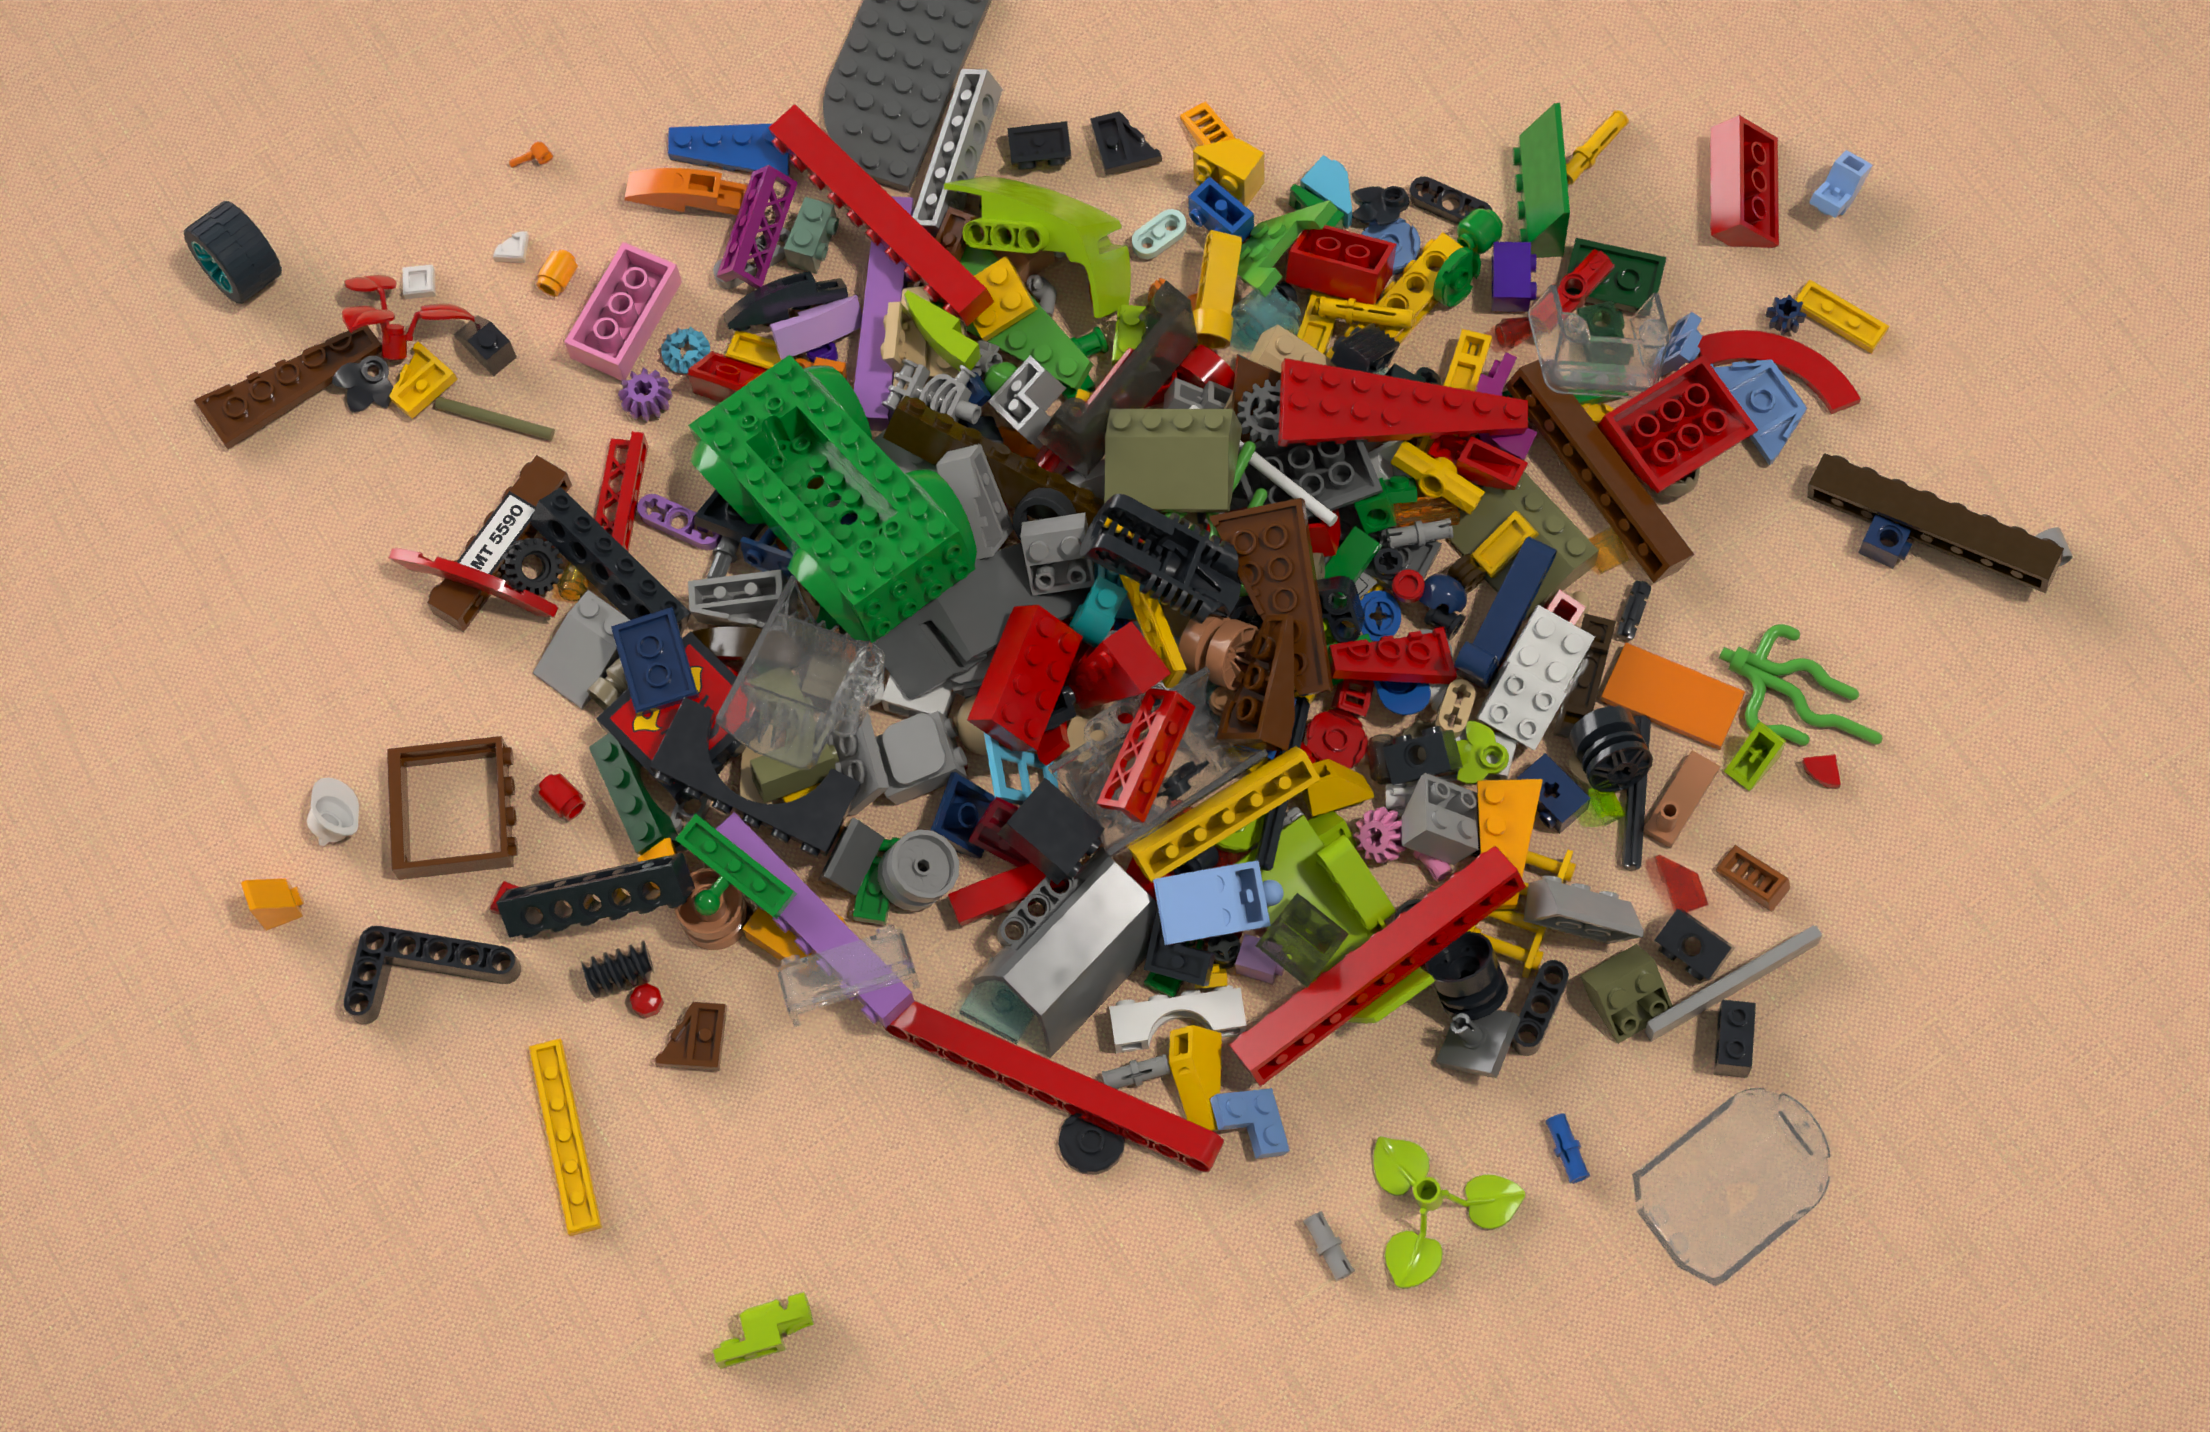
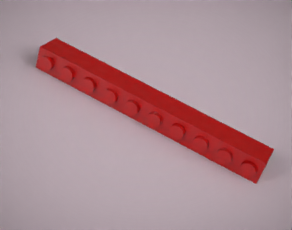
M796 104L768 127L774 137L771 142L782 155L788 152L792 156L790 159L792 164L801 173L806 170L811 175L808 177L809 180L819 191L825 188L830 193L827 195L829 200L839 210L844 207L848 211L847 217L856 227L859 228L863 225L867 229L865 232L867 237L876 246L882 244L886 248L885 254L895 265L901 262L906 267L903 271L915 284L920 281L925 285L923 288L924 292L933 302L936 303L940 300L945 305L942 308L944 311L959 318L966 326H969L994 303L987 288Z
M1496 845L1487 852L1481 853L1475 861L1460 872L1453 874L1447 882L1435 891L1425 895L1410 910L1401 913L1394 922L1382 931L1373 934L1366 943L1355 951L1348 953L1342 961L1330 970L1321 973L1314 982L1302 991L1293 994L1290 1000L1275 1011L1268 1013L1262 1021L1250 1030L1241 1033L1230 1044L1233 1052L1261 1087L1523 890L1526 886L1519 871Z

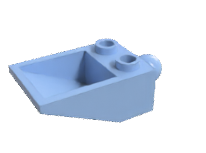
M1259 861L1153 879L1165 945L1271 926L1267 906L1277 905L1284 895L1283 888L1277 881L1266 880L1262 882Z

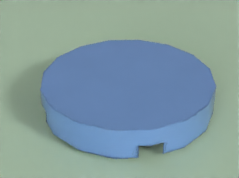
M1400 217L1394 223L1385 226H1379L1376 221H1373L1362 232V235L1397 244L1392 275L1403 273L1407 264L1411 260L1416 261L1419 257L1421 241L1419 234L1413 225L1411 227L1406 223V220Z

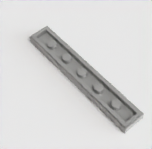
M1817 926L1809 927L1651 1019L1647 1023L1645 1034L1651 1042L1815 947L1818 945L1822 933Z

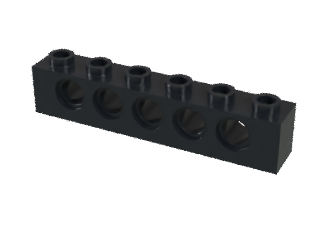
M562 487L538 501L530 524L545 539L552 543L627 618L633 620L672 607L682 636L691 612Z
M683 853L508 889L496 904L509 938L520 935L523 938H530L544 930L551 929V932H559L573 924L580 923V926H588L602 918L609 917L610 920H617L631 912L638 911L639 914H646L654 911L657 907L668 905V908H675L687 902V898L694 891L695 885ZM651 882L655 883L660 890L654 888ZM622 889H625L626 891H628V893L630 894V896H629V895H626V894L622 891ZM593 895L597 896L601 902L597 901ZM564 901H566L567 903H569L570 906H571V908L568 907V906L564 903ZM535 907L538 908V909H540L541 912H542V914L539 913V912L535 909Z

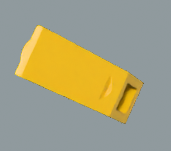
M1195 1025L1171 1030L1169 1064L1187 1119L1213 1132L1219 1131L1210 1098L1220 1094L1222 1033Z

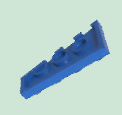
M773 123L669 127L668 155L670 160L701 166L711 164L722 166L723 170L735 172L738 169L752 173L770 165L789 177L790 154L786 152L782 155L772 144L771 141L774 137L768 127Z

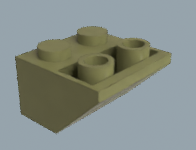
M1637 944L1580 975L1590 1002L1618 1044L1645 1029L1648 1021L1673 1007L1654 958Z

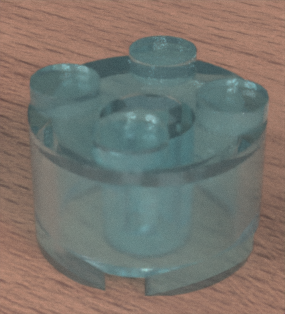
M1275 286L1266 297H1263L1258 291L1253 289L1232 308L1233 324L1236 322L1240 329L1236 334L1252 351L1261 334L1277 324L1294 335L1300 329L1298 316L1301 315L1300 308L1295 302L1287 301Z

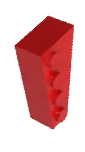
M1131 621L1103 640L1064 682V686L1069 685L1076 697L1075 704L1083 710L1143 694L1170 675L1171 672Z

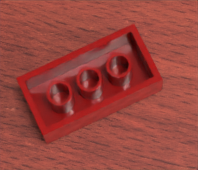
M1040 605L1014 606L967 721L1011 751H1037L1083 636Z

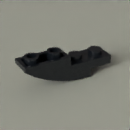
M811 271L793 274L763 285L744 296L723 314L724 321L728 329L735 331H745L753 325L763 324L764 326H770V324L789 319L788 308L805 310L813 304L822 303L824 305L847 298V287L842 278L815 282Z

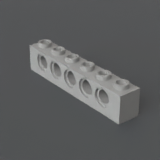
M961 69L913 213V218L934 238L939 231L948 208L952 207L963 211L969 194L961 191L944 190V183L974 178L1003 89L988 69Z

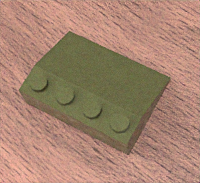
M1110 409L1105 436L1104 504L1113 495L1124 494L1157 512L1228 513L1230 511L1242 426L1234 410Z
M1524 472L1515 490L1484 486L1481 490L1485 491V494L1472 514L1469 515L1461 509L1451 519L1449 526L1453 528V538H1448V541L1462 556L1468 553L1472 554L1514 511H1519L1539 533L1535 539L1557 549L1556 557L1523 621L1532 616L1537 605L1543 607L1550 596L1559 589L1564 591L1596 565L1599 552L1591 541ZM1514 560L1495 578H1491L1487 574L1485 580L1497 593Z

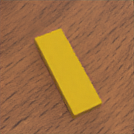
M1810 279L1795 299L1797 302H1803L1800 312L1805 313L1806 316L1871 354L1889 329V325Z

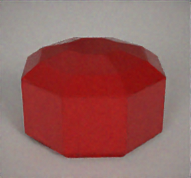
M648 983L635 987L630 996L634 1012L645 1018L659 1014L664 1004L659 988Z

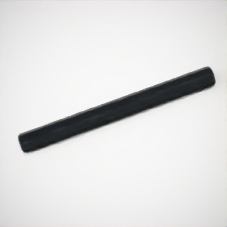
M1294 697L1297 699L1295 703V721L1288 750L1294 746L1301 747L1310 708L1309 700L1306 697ZM1280 751L1279 756L1285 753L1286 751ZM1288 800L1265 814L1255 861H1259L1260 870L1270 871L1273 868Z

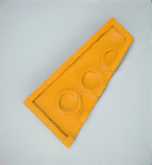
M1543 779L1477 781L1480 854L1487 852L1496 845L1517 868L1521 877H1523ZM1519 893L1497 909H1516Z

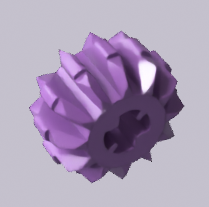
M643 367L640 375L631 371V380L622 379L621 385L623 389L619 391L623 410L630 412L631 417L635 420L642 415L643 419L648 422L652 414L660 419V409L669 410V402L667 400L672 399V392L668 388L669 382L667 378H661L660 373L656 369L648 374L647 369Z

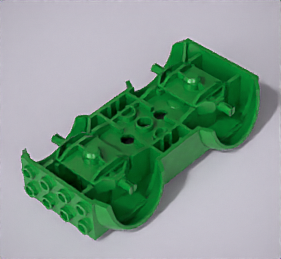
M788 355L688 425L697 442L690 462L748 524L765 523L793 553L788 570L854 640L874 643L976 569L977 548L973 532L961 502L952 488L939 474L929 469L904 473L872 440V433L866 414L856 393L844 376L834 367L815 365L803 369L791 355ZM820 477L824 479V484L819 489L807 488L809 481L813 478ZM834 500H840V503L835 507L827 506ZM848 513L858 515L856 522L853 524H841V519L844 515Z

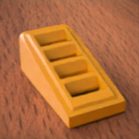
M1206 101L1180 115V119L1199 146L1212 144L1210 141L1219 136L1222 139L1217 142L1236 139L1231 130ZM1203 112L1205 113V116L1194 122L1192 121V118ZM1207 121L1211 122L1201 129L1198 128V126ZM1214 128L1216 129V131L1213 132V133H1211L1210 135H1208V136H1205V135H1204L1205 133L1211 131L1212 129H1214Z

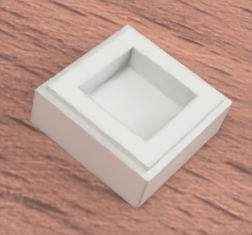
M433 264L402 268L403 295L405 299L436 296L435 269Z

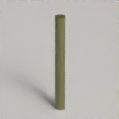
M440 396L435 403V408L550 441L554 437L555 430L553 428Z

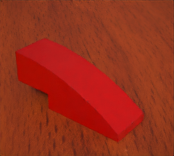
M1441 435L1434 440L1427 453L1434 459L1444 457L1452 461L1457 468V474L1469 482L1498 489L1515 490L1528 466V462L1472 436L1469 441H1465L1455 435Z

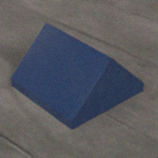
M951 772L930 831L945 837L957 853L981 859L984 849L969 842V838L977 823L995 799V796L958 773Z

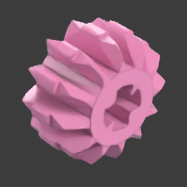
M1385 807L1377 808L1375 811H1366L1363 814L1364 819H1360L1355 823L1360 831L1355 832L1353 837L1360 839L1361 842L1356 849L1359 851L1366 850L1365 859H1375L1376 863H1385L1387 860L1393 861L1400 857L1399 852L1405 851L1407 848L1402 846V820L1397 821L1398 811L1388 812Z

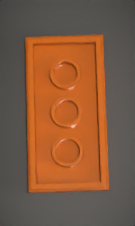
M1626 642L1600 701L1612 706L1626 708L1631 714L1636 716H1647L1655 724L1721 750L1746 691Z

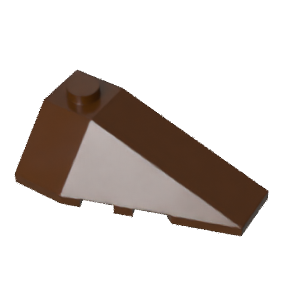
M1290 614L1266 615L1250 649L1253 656L1246 672L1240 671L1236 680L1240 682L1233 700L1227 699L1216 740L1263 751H1288L1295 721L1293 616Z

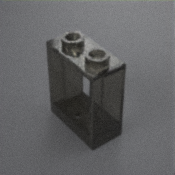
M1297 892L1255 946L1308 988L1349 933ZM1306 928L1310 930L1312 934L1307 933ZM1286 954H1290L1292 959H1287Z

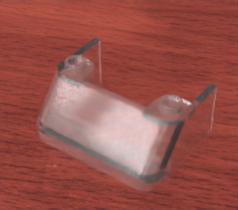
M1550 285L1527 312L1543 378L1546 385L1552 391L1561 394L1633 398L1660 381L1670 333L1658 293H1653L1630 319L1634 339L1591 336L1588 325L1582 317L1574 313L1562 311L1556 285Z
M888 925L875 931L876 935L801 959L799 955L782 959L780 961L781 966L776 968L788 1015L794 1026L801 1025L798 1014L908 979L912 980L914 989L919 988V980L903 929H895L894 925Z

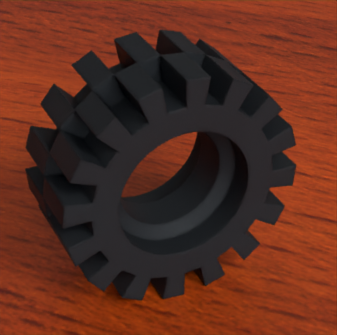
M540 538L518 540L515 542V545H510L507 548L508 554H503L502 559L506 560L505 564H501V570L506 572L505 575H502L503 579L509 580L510 583L508 585L518 592H523L525 589L536 595L545 594V591L554 589L552 585L558 584L560 581L557 576L563 574V569H559V564H562L563 560L562 558H557V554L560 552L557 548L551 547L552 543L549 541L544 542ZM530 554L536 555L542 562V572L535 579L526 577L522 571V562Z

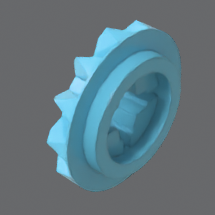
M691 326L689 329L683 330L677 328L673 334H667L664 344H661L662 359L666 366L672 371L687 374L690 367L711 351L709 341L703 332H698ZM689 341L692 351H687L682 359V354L678 347L683 348L685 343Z

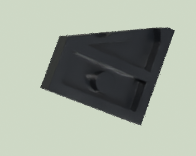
M1120 111L1090 118L1105 175L1162 162L1161 152L1157 148L1154 149L1145 140V136L1137 128L1132 127L1129 124V120Z

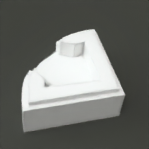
M528 232L514 233L512 237L499 244L493 255L495 262L525 263L529 240Z

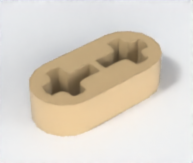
M1461 679L1450 683L1443 696L1435 721V726H1440L1442 731L1453 730L1455 739L1461 735L1467 725L1475 700L1476 692L1471 683ZM1457 691L1463 693V700L1460 705L1455 704ZM1451 714L1456 715L1453 728L1447 726V720Z

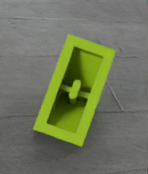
M1760 721L1724 772L1748 791H1751L1781 757L1786 741Z

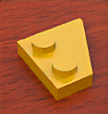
M419 341L414 344L412 349L415 353L409 365L404 364L400 373V379L394 385L389 395L393 403L411 419L458 380L455 373Z

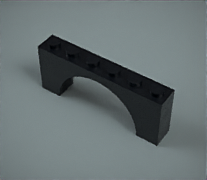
M685 697L649 766L651 771L655 773L653 778L668 786H671L673 782L685 787L683 793L697 800H700L703 796L713 801L712 807L729 815L732 810L742 815V820L754 828L759 829L760 825L771 829L770 835L780 841L788 843L790 839L802 844L800 850L811 856L818 857L819 853L827 856L861 789V782L831 768L825 779L813 791L794 801L780 804H764L743 798L732 791L720 779L711 763L709 737L716 717L715 712Z

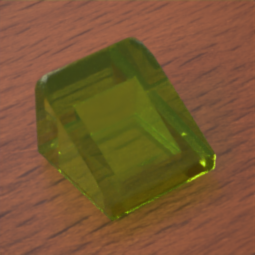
M1593 788L1588 790V796L1591 798L1590 802L1602 825L1606 826L1625 816V812L1614 792H1600Z

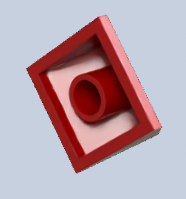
M711 351L689 368L688 377L694 394L722 402L768 369L728 358L723 354Z

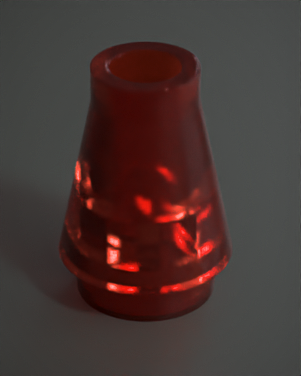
M1532 317L1502 319L1501 323L1495 325L1496 339L1502 348L1508 347L1512 349L1543 332Z

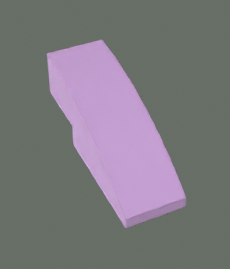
M854 295L797 312L798 316L770 324L777 352L782 360L788 355L795 356L857 330L861 327L862 312L858 297Z

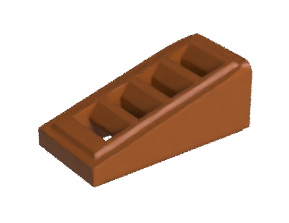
M1734 845L1716 868L1718 874L1771 912L1791 887L1788 877L1737 845ZM1740 859L1743 860L1744 863L1736 873H1733L1731 871ZM1752 867L1754 871L1746 880L1743 879L1744 875ZM1763 875L1765 879L1757 888L1754 885ZM1772 884H1774L1773 887L1769 890V892L1766 893L1767 890L1772 886Z

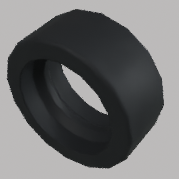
M1037 488L1029 491L1016 507L1012 518L1013 529L1021 541L1022 522L1029 521L1027 512L1033 505H1045L1052 508L1059 516L1076 514V510L1071 501L1062 492L1052 488Z

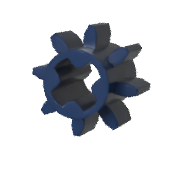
M1791 295L1781 300L1775 297L1773 307H1768L1766 316L1772 318L1769 328H1775L1781 335L1791 330L1797 333L1799 323H1804L1806 317L1805 313L1800 312L1803 302H1797L1791 298Z

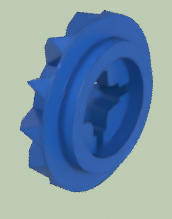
M1372 591L1364 594V597L1360 600L1365 614V622L1361 630L1363 635L1369 634L1371 640L1375 642L1379 641L1383 636H1394L1401 623V610L1395 598L1385 591ZM1377 611L1381 615H1386V618H1381V620L1376 622V620L1369 618V614Z

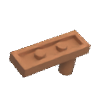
M1692 750L1645 825L1643 833L1671 849L1719 772L1720 766Z

